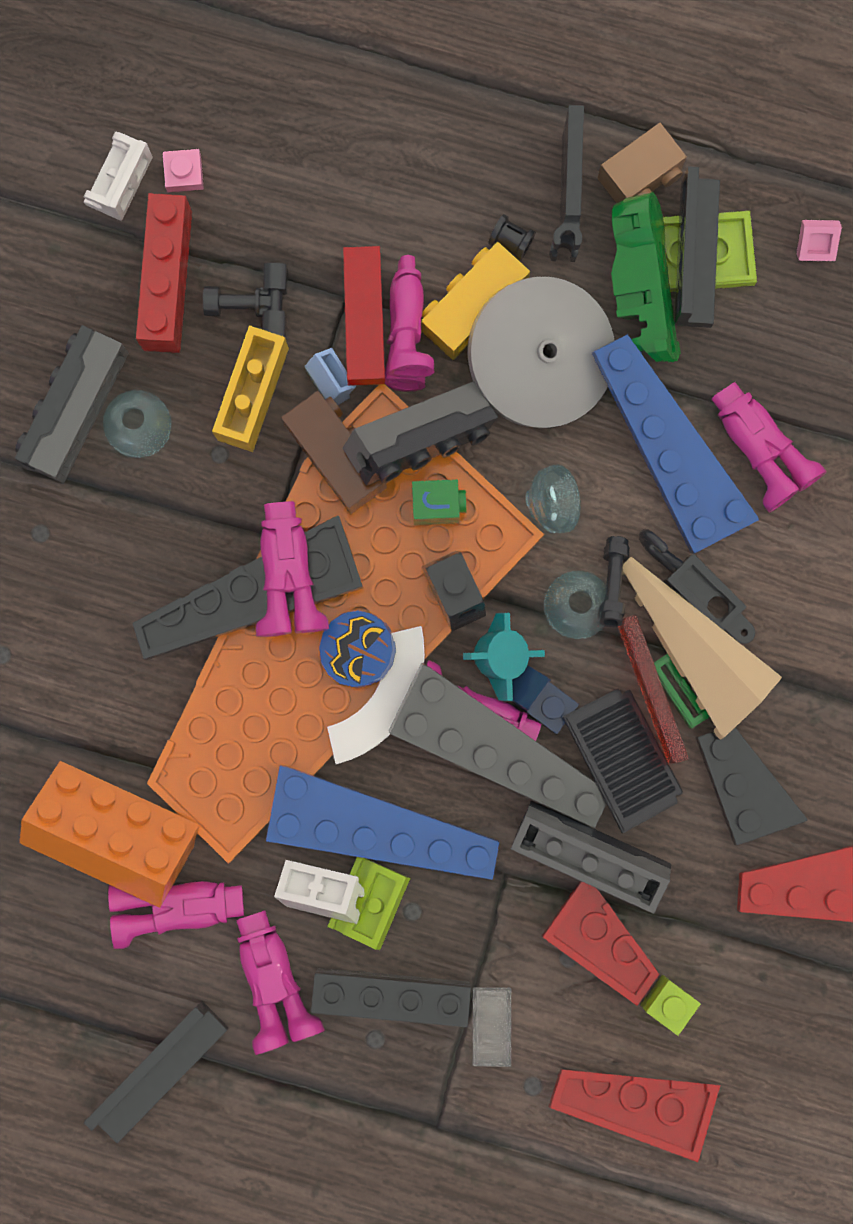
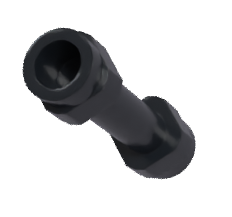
M621 536L607 538L606 546L604 547L603 558L608 561L605 600L599 605L598 616L600 617L599 623L606 627L621 626L625 616V604L620 602L623 563L629 559L630 547L628 539Z

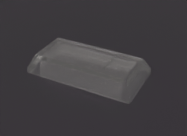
M473 987V1066L511 1067V987Z

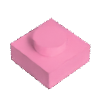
M199 149L163 152L164 178L167 192L204 189L202 160Z
M802 220L796 253L798 260L836 261L842 229L840 222L835 220Z

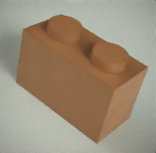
M658 123L601 164L597 179L614 201L619 203L628 197L651 193L662 184L665 187L672 185L682 176L683 172L681 170L687 156L663 125Z

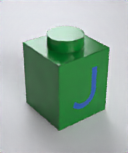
M458 479L412 481L414 525L459 523L460 513H467L466 490H458Z

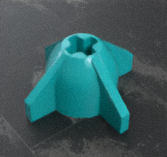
M496 613L488 632L478 640L474 647V652L463 653V660H474L478 670L488 677L499 701H513L512 679L519 677L525 671L529 657H545V650H528V645L523 636L511 630L510 613Z

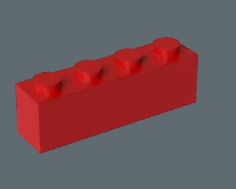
M148 194L136 340L144 351L180 353L192 220L191 207L187 197L183 195Z

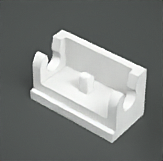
M115 132L112 137L113 146L91 191H86L84 203L86 206L122 221L153 156L146 142L138 141L125 134Z
M286 860L274 897L286 907L357 924L360 912L356 909V901L358 896L364 897V888L358 883L359 878L356 876Z

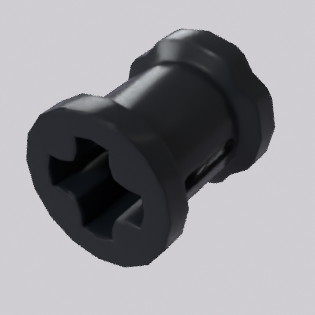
M503 214L495 225L488 244L494 246L499 242L506 250L514 253L516 259L521 261L527 253L536 232L524 230L510 222L509 217Z

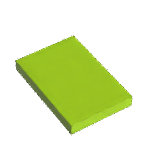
M750 211L719 213L715 289L755 286L757 276ZM679 216L663 217L670 291L676 292Z

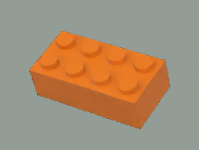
M60 761L22 818L20 844L160 908L194 848L199 824Z

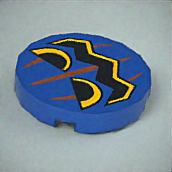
M352 611L343 613L330 622L329 629L323 632L319 650L321 663L330 677L339 684L361 688L377 683L386 676L393 666L396 645L387 623L374 614Z

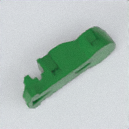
M654 192L628 197L615 204L612 209V226L617 244V252L611 272L613 291L617 303L616 314L618 318L625 320L639 318L640 322L647 323V328L641 329V336L631 339L640 352L647 353L656 362L668 361L669 363L678 361L681 352L675 330L665 253V226L660 203Z

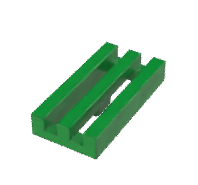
M668 654L648 666L689 729L694 728L710 717L705 709L701 710L695 701L697 697L685 679L680 676ZM666 666L698 714L696 717L692 716L660 667Z

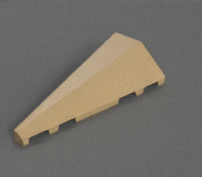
M630 557L623 564L622 575L625 574L637 593L635 600L640 607L644 605L653 620L654 625L652 628L680 676H686L698 697L695 701L699 708L707 711L716 726L714 729L715 735L720 740L723 739L766 698L782 677L633 557Z

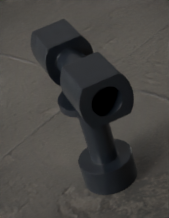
M264 263L263 287H256L255 295L221 294L220 286H204V316H220L221 309L255 310L256 317H262V330L283 336L286 339L287 316L285 311H282V296L287 294V265L284 263Z

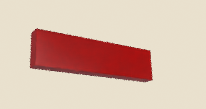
M380 246L344 247L348 386L385 384Z

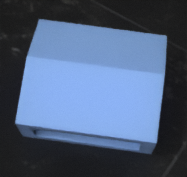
M332 348L316 353L305 365L307 374L323 398L327 399L331 396L337 405L349 399V394L356 388V385L348 386L347 371Z

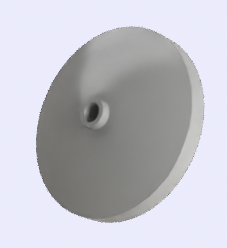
M532 277L517 281L494 294L484 304L473 323L468 341V363L472 380L475 381L490 407L510 422L532 428H550L570 423L591 410L601 399L608 387L592 352L614 341L613 331L606 314L597 301L579 286L554 277ZM547 345V349L551 352L549 358L543 354V347Z

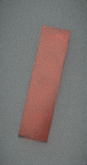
M633 615L624 618L622 625L618 629L666 760L669 764L685 761L689 758L637 616Z

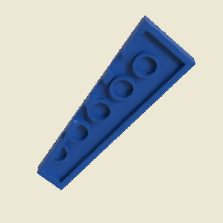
M279 766L266 838L267 842L493 880L499 847L498 840L334 784L288 766Z

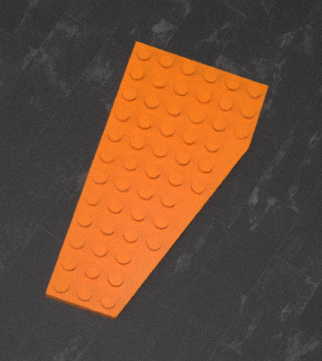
M379 384L342 423L347 429L352 426L358 428L409 406L385 384ZM457 452L446 458H442L441 455L436 456L427 465L413 471L411 467L403 470L399 476L386 483L387 488L352 514L348 512L307 457L300 468V473L286 502H295L296 518L302 519V523L299 525L302 526L304 533L333 517H340L363 586L362 589L315 604L316 609L326 615L328 624L343 613L362 611L374 614L387 623L391 633L422 626L424 660L448 637L451 629L421 567L454 551H460L484 599L544 536L543 532ZM458 479V490H466L467 513H460L459 523L414 525L412 481ZM261 550L257 556V559L262 557ZM295 611L289 613L292 629L290 634L257 637L256 624L218 636L197 679L190 699L147 782L178 815L199 824L197 833L228 864L269 823L279 766H288L314 776L333 756L327 727L340 723L357 713L370 700L380 684V681L366 687L355 688L339 684L330 677L320 658L319 646L324 631L295 633Z

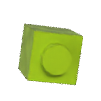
M662 974L640 1006L649 1015L679 1036L701 1003Z

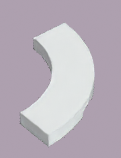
M422 626L391 633L396 645L393 666L386 676L381 679L373 696L357 713L340 723L327 727L335 764L343 763L365 754L390 735L389 729L421 663H424Z

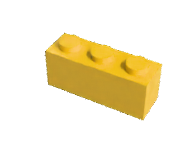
M499 242L490 250L487 247L483 248L471 263L474 267L465 276L461 273L458 274L447 286L448 294L440 302L433 300L422 313L421 332L452 360L468 346L473 323L484 304L504 287L530 276V270Z
M252 326L248 327L212 430L218 441L253 452L289 350L285 337Z

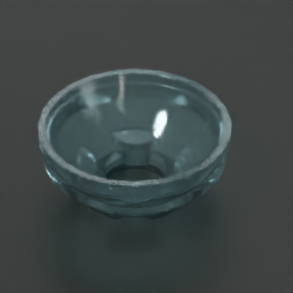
M143 390L127 391L115 397L106 408L103 419L105 435L109 443L125 456L132 458L150 456L158 452L165 445L171 433L172 421L166 405L152 393ZM132 409H138L144 414L142 426L135 430L128 429L123 424L124 415Z
M551 465L539 470L531 483L530 489L526 493V505L530 510L532 519L550 533L570 532L575 528L580 517L581 501L577 483L569 470L561 465Z
M571 571L555 579L549 586L544 600V612L552 628L559 634L573 639H585L601 631L604 626L599 623L600 617L598 612L599 605L605 600V583L597 576L584 571ZM584 592L589 595L591 607L588 612L579 614L570 608L569 599L573 593Z

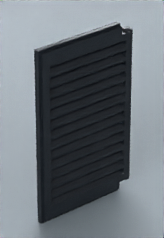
M618 688L562 717L622 834L678 803L675 796L683 794V791L631 690H627L622 694Z

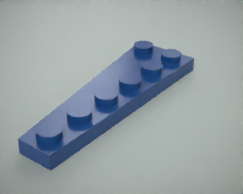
M628 334L592 352L690 553H696L758 521L757 514Z

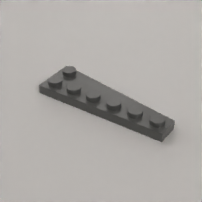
M421 663L391 724L390 734L595 828L606 806V802L595 781L474 699L438 672Z

